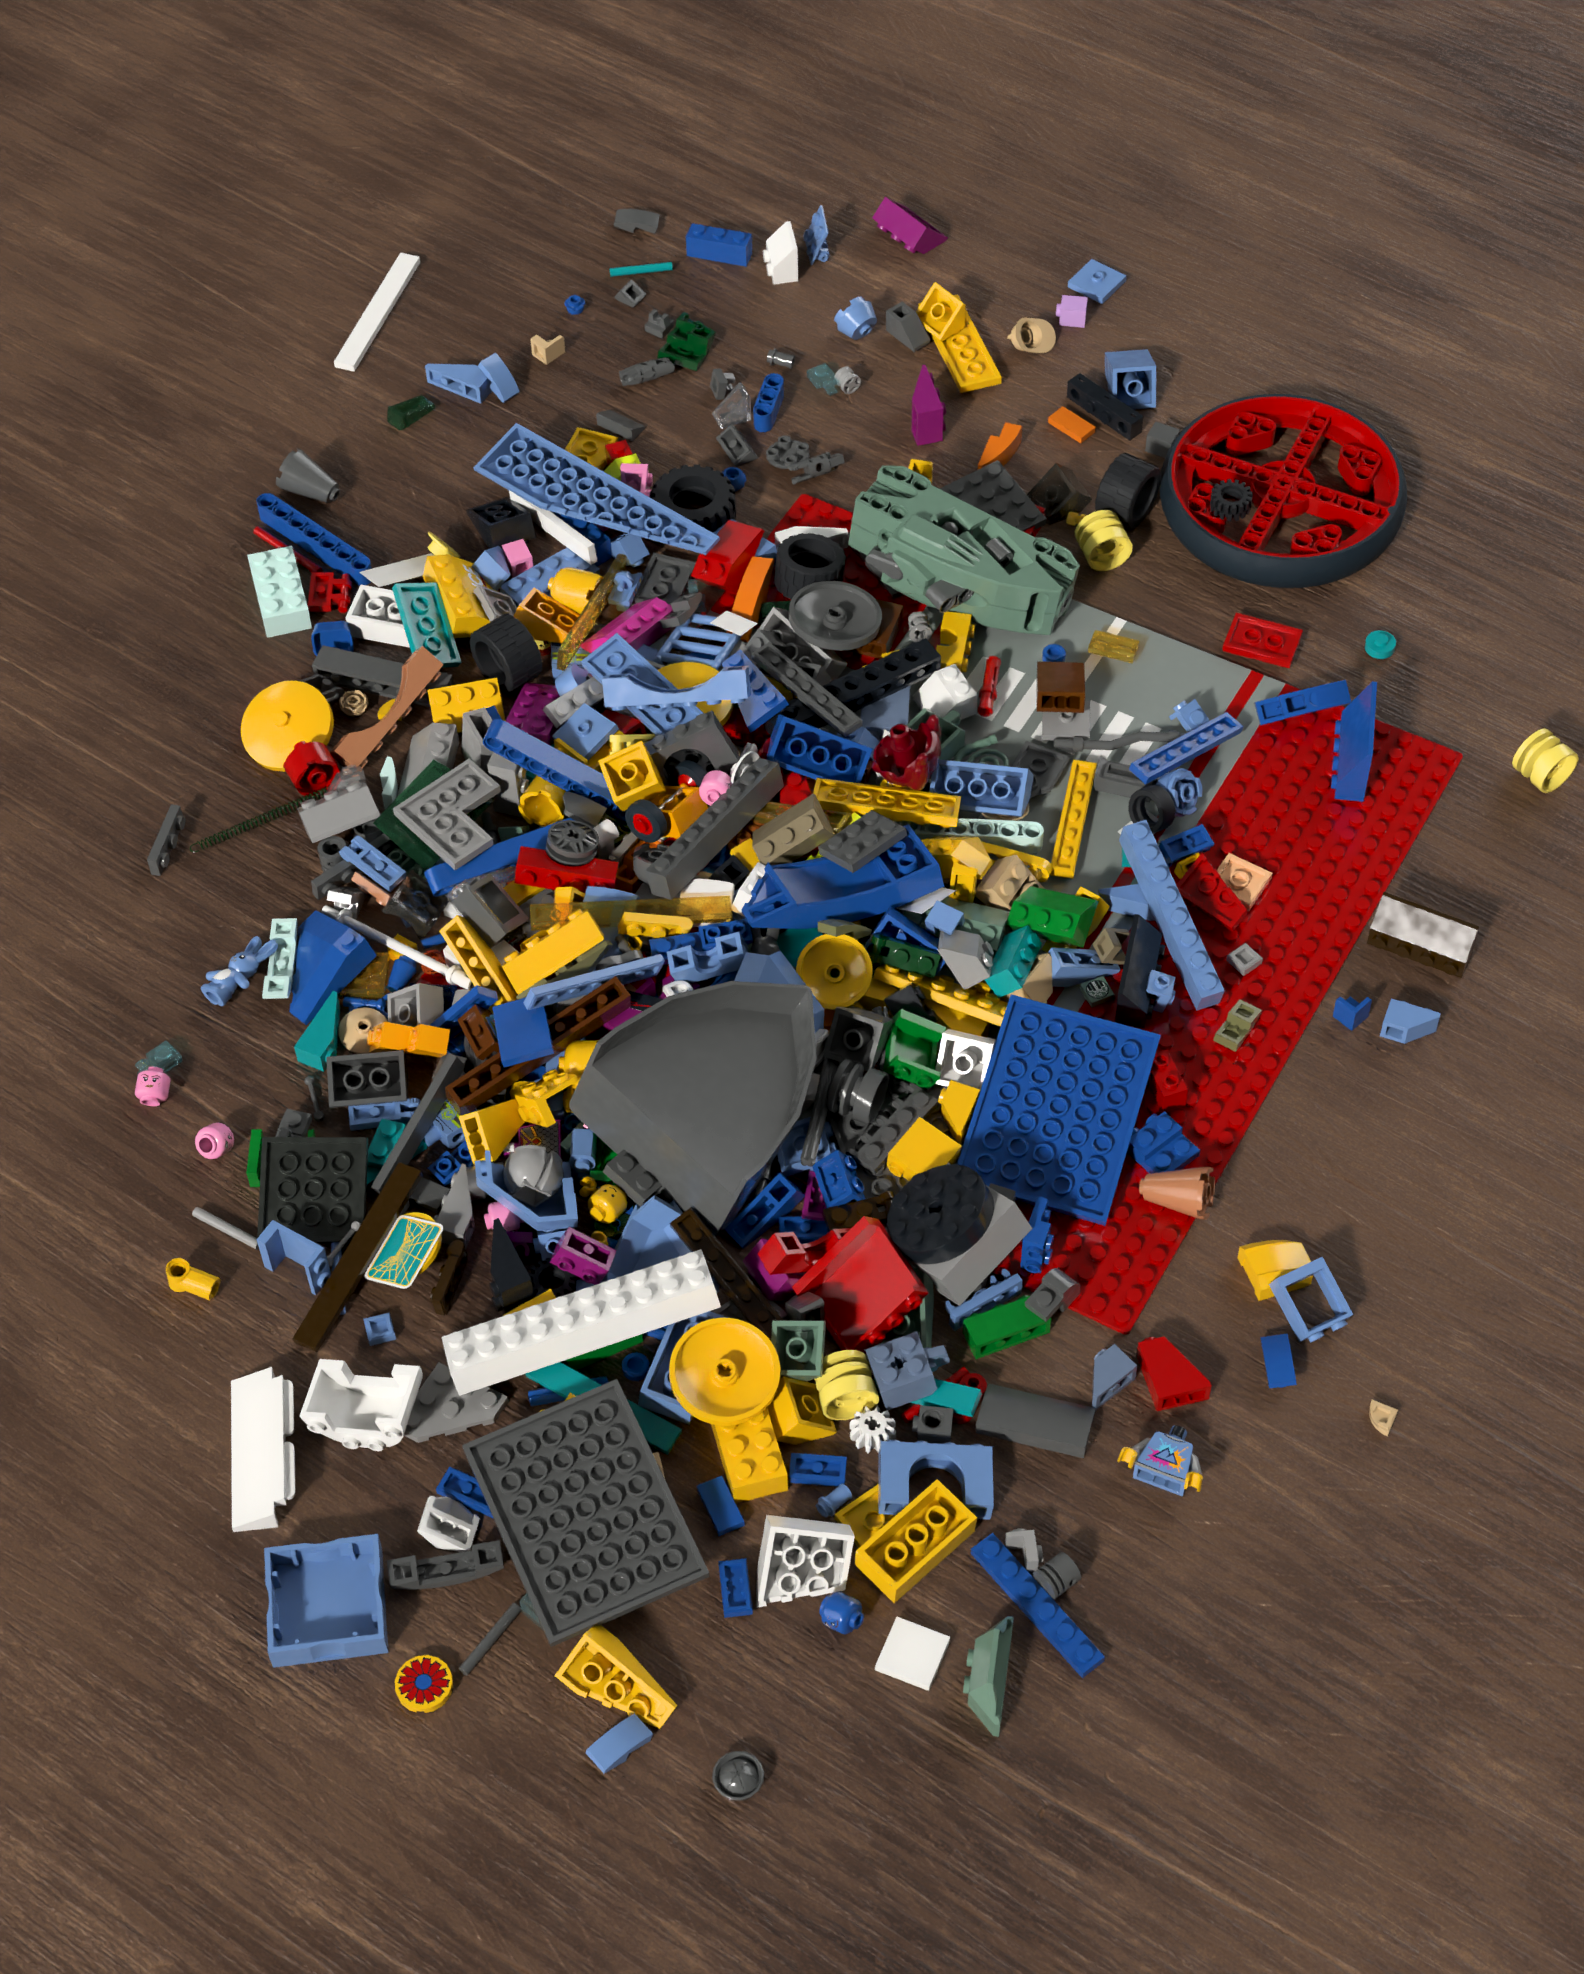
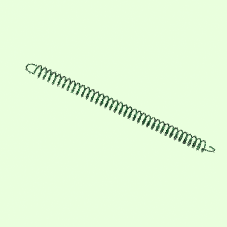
M349 776V777H347V778H346V781L342 779V783H341L340 781H338V785L336 784V786L338 787L339 791H341V790H340V787H339V783L342 785L343 789L345 790L344 785H343V781L346 783V785H348L347 779L350 778V777H354V776ZM321 789V791L318 790V791L321 793V795L323 796V798H324L322 789ZM317 791V793H316V792H313V795H312V794H309V797L307 796L308 799H311V798H310V795L313 797V799H315V796H314V793H315V794L317 795V797L319 798V800H320L318 791ZM293 800V802L290 803V804H291L292 807L294 808V811H296V810H295V807H294V802H295V801ZM288 803V805L285 804V805L288 807V809L290 810V813H291V809H290L289 803ZM284 805V807H283V806H280V809L276 807V811H275L274 809H272V813H271L270 811H268V815H267L266 813H264L263 816H262V815H259L258 820L260 821L261 825H263V824H262V821H261V817H260V816H262V818L264 819L265 823H267V822H266V819H265V814H266V816L268 817V819H269L270 822H271V820H270V817H269V813L272 815L273 819L275 820L274 815H273V811L276 813L277 817L279 818L277 809L280 811L281 815L283 816L281 807L284 809L285 813L287 814L285 805ZM251 818L250 824L252 825V827H253V829H254V826H253V823H252V819H253V818ZM230 827V831H229V829H226V833H225V831L222 830V835H221V833L218 832V837H217V839L219 840L220 843H221V841H220V838H219V834L221 835V837H222L223 840L225 841L224 836H223V832L225 833V835H226L227 838L229 839L227 830L230 832L231 836L233 837V834H232V831H231V828H232V827ZM209 836V839H208V838H205V841L201 839V843H200L199 841H197V843L200 844V846L202 847L203 850H204V848H203L202 841L205 843L206 847L208 848L206 839L209 841L210 845L212 846L211 839H210V837L213 839L212 836Z

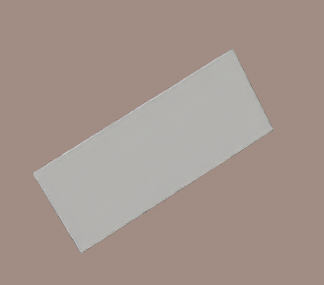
M430 553L359 573L378 587L423 576L427 556L434 555Z

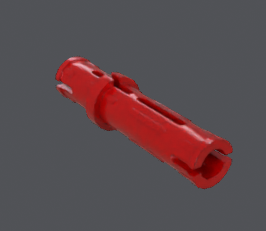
M997 656L987 658L983 685L979 690L978 714L983 717H989L993 713V704L997 699L996 687L1001 659Z

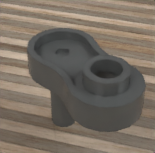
M621 934L615 938V941L622 954L602 959L597 963L596 971L643 959L644 957L640 950H631L624 935Z

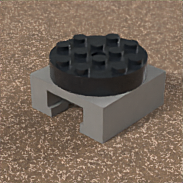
M947 1163L946 1165L934 1167L914 1175L911 1181L893 1197L887 1214V1227L885 1229L912 1269L917 1268L927 1274L936 1285L935 1287L940 1294L960 1306L1032 1230V1227L1016 1203L988 1187L977 1172L963 1165Z

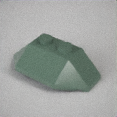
M1007 1616L977 1637L974 1649H968L967 1666L972 1667L971 1676H965L963 1693L968 1694V1706L989 1732L996 1737H999L1013 1629L1014 1617Z

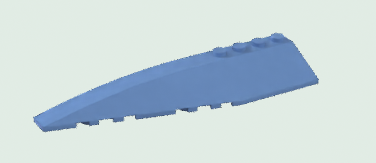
M518 423L473 467L474 471L544 510L707 555L720 541V537Z

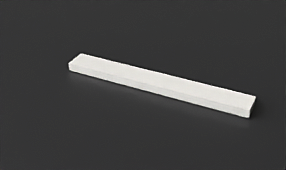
M400 252L334 360L336 368L355 372L419 266V256Z

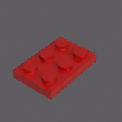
M1236 613L1224 641L1222 651L1290 669L1302 638L1303 630Z

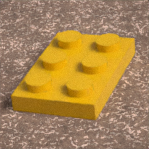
M497 678L427 690L433 723L456 724L457 733H462L463 713L480 708H488L495 705L501 719L505 721Z

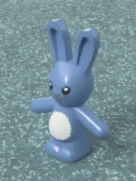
M258 936L253 937L244 952L236 953L231 957L227 969L207 972L206 979L211 982L201 986L204 996L212 1004L224 1006L232 998L238 985L243 989H247L250 985L247 979L254 975L262 961L276 952L278 949L277 942L270 940L261 947V939Z

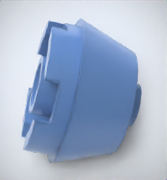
M862 296L850 300L849 302L852 305L844 311L840 309L834 318L838 331L854 340L868 335L877 323L872 303L864 300Z
M1184 768L1162 775L1156 783L1157 786L1164 788L1172 797L1175 805V816L1178 817L1194 813L1197 810L1195 807L1197 799L1202 797L1200 779L1195 778L1191 773L1192 771Z

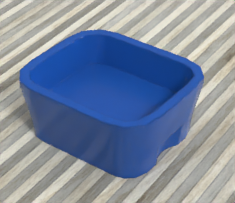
M346 621L315 624L311 635L315 656L318 655L322 645L353 652L352 635L349 624Z

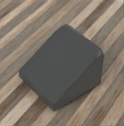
M631 279L614 298L634 307L647 294Z

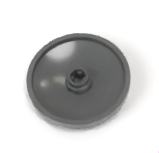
M821 581L809 584L797 591L791 599L788 617L792 629L806 642L829 650H851L868 644L877 636L881 627L882 611L876 599L858 586L840 581Z

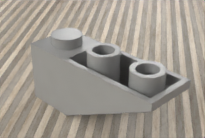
M461 1164L458 1173L455 1172L452 1176L449 1194L446 1193L441 1203L442 1209L439 1215H435L434 1220L443 1226L441 1243L449 1245L450 1242L459 1239V1241L462 1240L465 1249L474 1232L475 1223L466 1164Z

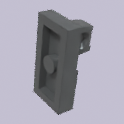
M286 1109L275 1137H305L312 1121L311 1114Z

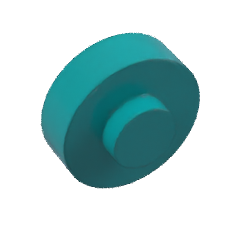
M1382 630L1373 631L1368 634L1365 641V651L1368 655L1377 659H1386L1393 655L1396 639L1392 634Z

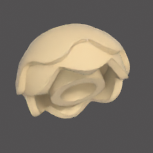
M359 690L347 691L339 700L340 709L348 716H359L366 711L368 698L366 694Z

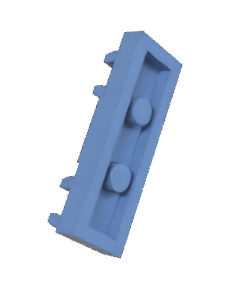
M1003 1269L1001 1274L1004 1278L1003 1281H998L993 1275L990 1276L991 1287L978 1290L972 1299L967 1302L965 1300L960 1306H953L949 1300L946 1301L945 1309L950 1314L949 1325L952 1329L956 1331L963 1327V1320L971 1314L989 1311L996 1305L1003 1304L1021 1294L1023 1280L1018 1273L1011 1276L1008 1270Z

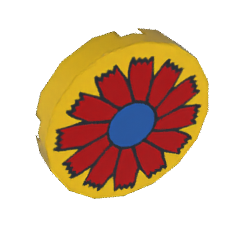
M430 1655L416 1656L403 1664L395 1678V1692L400 1703L413 1712H433L442 1707L452 1693V1673L447 1664L438 1657Z

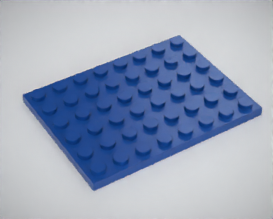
M1011 994L957 1164L973 1169L980 1175L988 1187L992 1183L1016 1191V1201L1035 1206L1038 1196L1047 1198V1210L1106 1226L1161 1035Z

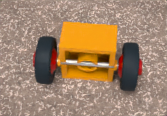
M690 760L677 764L670 775L672 786H665L667 792L649 800H637L626 810V822L632 833L639 839L649 843L663 837L678 839L708 809L707 804L699 795L700 785L707 772L699 764Z

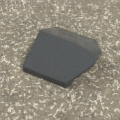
M566 791L563 795L564 814L575 821L585 823L592 828L600 824L606 814V807L576 793Z

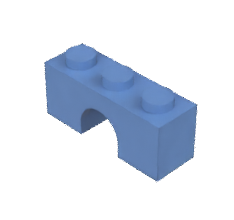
M735 932L715 938L716 947L708 951H696L691 945L667 951L670 974L675 981L683 980L690 984L737 971L740 968L745 953L748 952V946L740 932Z

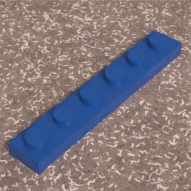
M1226 712L1131 763L1129 770L1146 785L1240 734L1244 726Z
M993 1533L971 1548V1555L1082 1678L1104 1662L1105 1656Z

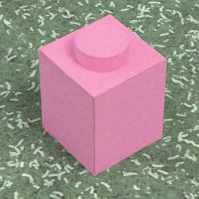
M523 539L502 545L512 578L533 567L532 555Z

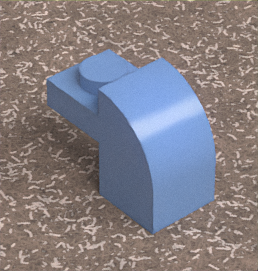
M573 663L555 680L556 689L560 697L587 681L586 677L590 673L586 669L578 667L576 663Z

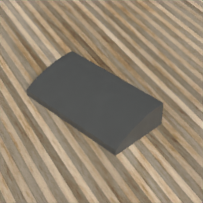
M988 1384L976 1422V1433L1084 1458L1096 1408Z

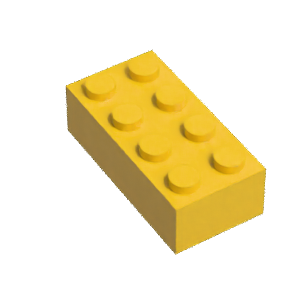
M767 1408L755 1418L741 1424L730 1426L711 1424L730 1492L735 1503L788 1491L787 1471Z
M937 1479L856 1550L855 1565L893 1603H896L975 1532L977 1517Z

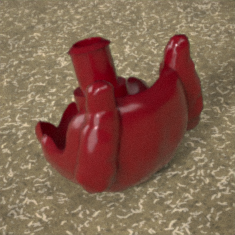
M934 714L928 718L926 723H920L919 728L916 730L909 728L905 724L894 725L890 730L891 736L887 735L882 738L875 747L872 769L880 773L890 783L909 787L915 791L922 790L927 784V779L936 770L941 754V727L938 716Z

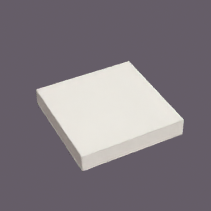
M896 1617L875 1665V1670L929 1691L950 1643V1636Z

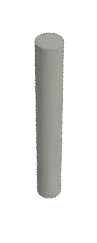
M199 1207L193 1210L192 1216L256 1250L259 1249L256 1237Z

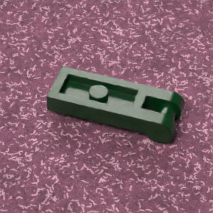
M873 934L871 943H873L872 949L868 951L872 962L887 964L930 978L935 977L941 957L938 951L881 934ZM883 946L890 948L889 954L881 952Z

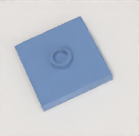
M1091 259L1068 281V288L1103 304L1126 282V275Z
M584 703L552 737L554 740L560 738L589 760L609 740V735H614L619 728L617 724Z

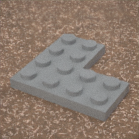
M469 758L394 807L393 812L402 823L454 870H457L494 845L493 838L466 814L500 793V785Z

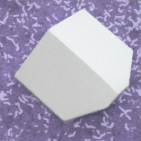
M430 1496L427 1499L417 1531L435 1548L456 1552L470 1551L480 1518L477 1515H473L462 1503L451 1498Z

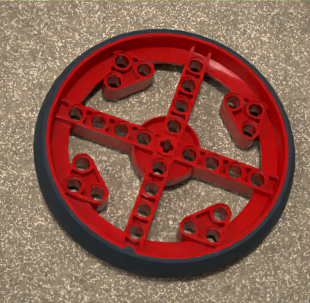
M1264 394L1243 397L1218 405L1206 411L1186 426L1174 440L1163 462L1160 498L1164 514L1173 533L1204 564L1231 578L1251 584L1275 588H1304L1338 581L1358 572L1376 560L1393 541L1402 524L1407 505V485L1402 465L1389 442L1378 430L1358 415L1320 399L1291 394ZM1276 427L1301 430L1285 461H1273L1259 466L1210 450L1213 446L1227 438L1226 451L1231 455L1239 456L1271 447L1274 444ZM1325 438L1331 439L1343 446L1340 449L1337 468L1353 494L1365 496L1370 493L1373 487L1374 502L1316 484L1314 476L1308 469ZM1193 476L1215 484L1218 483L1219 485L1222 480L1227 483V479H1231V482L1235 483L1236 479L1239 480V484L1244 482L1246 487L1249 486L1251 488L1250 491L1253 493L1252 503L1257 508V511L1239 543L1222 534L1225 531L1227 517H1224L1222 520L1219 519L1220 515L1216 517L1214 511L1211 512L1210 500L1212 488L1214 487L1209 483H1200L1192 491ZM1308 513L1358 530L1341 542L1342 529L1337 525L1327 524L1295 533L1292 537L1290 554L1264 551L1281 518H1293Z

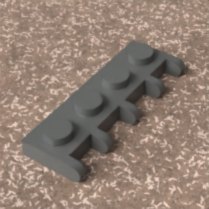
M909 1083L907 1086V1090L912 1094L905 1101L896 1098L892 1102L898 1109L888 1119L882 1115L876 1119L881 1127L873 1136L865 1132L860 1136L861 1140L865 1143L858 1152L852 1148L846 1151L847 1156L850 1155L857 1164L866 1168L874 1175L887 1162L889 1151L919 1117L926 1120L939 1105L938 1099L914 1083Z

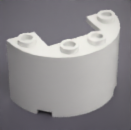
M319 1359L300 1417L307 1424V1428L310 1431L321 1433L326 1437L339 1441L346 1448L357 1449L358 1447H363L374 1451H382L383 1448L398 1444L404 1436L422 1381V1370L420 1366L394 1364L391 1373L394 1378L354 1375L345 1361Z

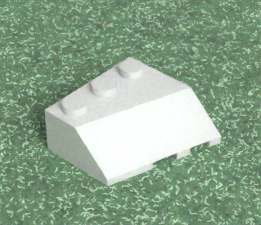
M766 1515L757 1566L756 1607L767 1606V1603L782 1601V1603L793 1601L792 1598L808 1595L814 1597L844 1591L855 1537L850 1525Z

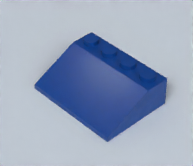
M1372 681L1342 710L1341 720H1336L1334 734L1339 735V737L1334 739L1333 752L1337 753V756H1333L1332 770L1336 771V775L1332 774L1331 789H1335L1334 799L1364 801L1373 757L1377 682Z

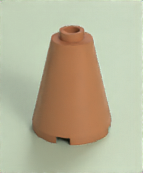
M1199 1167L1146 1174L1145 1179L1142 1178L1140 1180L1139 1193L1143 1194V1198L1146 1201L1200 1220H1207L1210 1213L1205 1212L1207 1206L1212 1207L1215 1192V1177L1209 1176V1173L1213 1172V1168Z

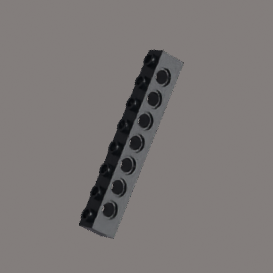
M924 638L899 651L892 652L884 658L873 661L869 665L854 670L841 678L834 679L822 687L852 712H856L930 677L935 671L941 669V655ZM793 698L788 702L789 705L764 723V729L771 736L779 714L817 728H822L828 725V723L798 698Z

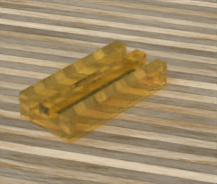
M1095 630L1088 646V652L1133 664L1140 641Z

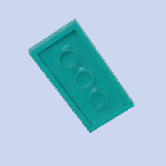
M395 583L392 590L412 654L416 649L423 646L443 664L441 668L458 667L461 664V659L437 583Z

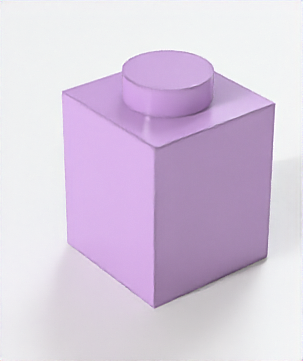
M1062 295L1061 304L1057 303L1056 316L1060 317L1059 326L1085 328L1088 297Z

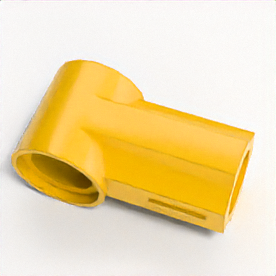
M175 1258L169 1261L166 1266L168 1284L171 1290L175 1292L187 1291L207 1300L214 1299L221 1283L219 1277L191 1267L182 1258Z

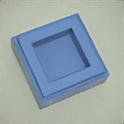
M390 1312L363 1319L370 1346L396 1340Z

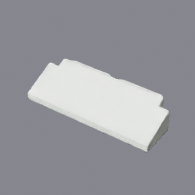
M272 1367L231 1381L233 1532L278 1527L275 1506L287 1505V1500L295 1496V1448L291 1442H286L285 1439L286 1436L294 1433L293 1383L290 1380H284L282 1375L275 1377Z

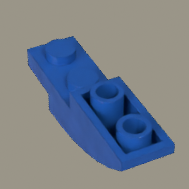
M1346 680L1279 695L1255 702L1254 704L1261 726L1351 703V698Z
M746 919L698 926L699 932L649 940L651 955L661 954L665 960L664 964H669L667 951L689 945L696 951H708L716 947L715 938L735 932H740L747 945L753 942L750 924Z

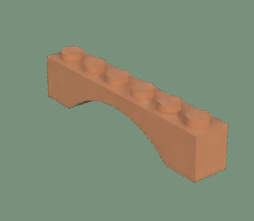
M421 646L416 649L402 666L400 689L388 713L370 728L344 735L330 751L333 758L349 772L356 769L360 771L369 761L366 757L370 752L375 753L382 746L383 742L381 739L386 734L390 735L397 728L396 721L400 717H406L412 710L411 703L415 699L417 701L420 700L427 692L425 689L426 685L429 682L434 683L441 675L439 670L443 664L425 647Z

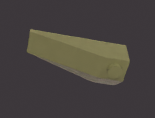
M609 940L603 941L580 955L576 959L577 962L575 964L569 963L559 968L555 973L556 977L553 979L551 977L541 979L517 995L516 998H525L530 988L592 972L613 944ZM553 1004L545 1006L548 1020L552 1018Z

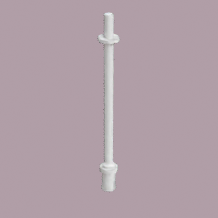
M328 905L322 908V913L444 975L447 983L451 985L456 984L467 990L475 987L460 966L453 965L449 967L352 918L351 910L345 908L338 911Z

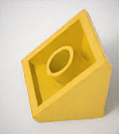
M934 282L916 311L924 328L940 341H944L965 328L966 304Z

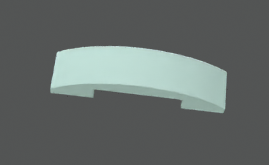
M297 918L272 919L270 940L277 942L278 949L269 957L268 972L264 978L262 997L263 999L288 998L292 989L295 972Z

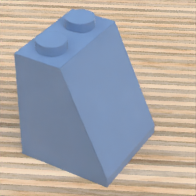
M1148 349L1105 352V376L1109 393L1132 409L1156 408V364Z

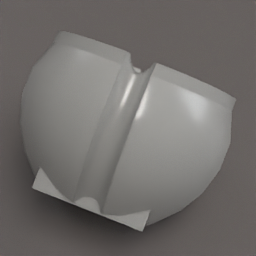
M524 1145L516 1147L514 1152L509 1153L503 1168V1179L509 1191L508 1194L534 1208L550 1199L559 1191L562 1185L564 1172L561 1157L554 1151L547 1154L546 1148L542 1146Z

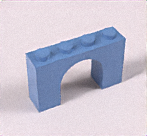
M899 1440L881 1441L878 1455V1514L897 1515L909 1504V1479L912 1475L925 1468H940L948 1471L958 1480L962 1489V1503L977 1519H991L994 1506L992 1446H984L982 1444L956 1445L951 1442L933 1444L925 1441H917L915 1443L900 1442Z

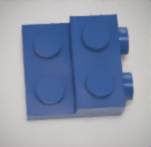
M1164 1111L1159 1116L1156 1113L1152 1114L1146 1120L1145 1126L1140 1130L1134 1128L1127 1153L1148 1173L1183 1169L1199 1156L1200 1149L1182 1134L1183 1128Z
M1039 1196L1029 1220L1032 1230L1023 1238L1020 1268L1034 1274L1041 1273L1044 1264L1049 1265L1053 1252L1051 1247L1054 1240V1235L1050 1234L1051 1223H1049L1051 1210H1047L1048 1199Z

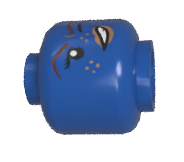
M835 1592L826 1596L819 1610L823 1624L841 1634H849L854 1629H858L864 1619L860 1601L843 1592Z

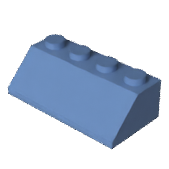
M939 759L937 768L931 777L929 792L961 796L959 810L1022 817L1031 797L1034 775L1027 768Z

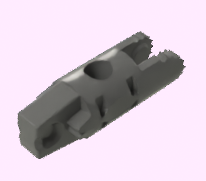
M663 357V359H653L619 371V377L623 386L641 384L672 373L675 370V366L669 358Z
M826 452L788 465L789 471L803 468L805 472L791 479L792 484L832 472L835 466L845 462L843 454L836 453L830 455V452Z

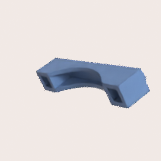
M749 666L724 667L708 681L683 689H665L652 686L630 673L609 674L602 678L605 707H612L613 711L625 710L626 706H636V709H647L653 704H659L660 708L673 707L674 703H683V706H694L698 704L697 702L707 701L708 705L720 704L721 700H731V703H742L751 695Z

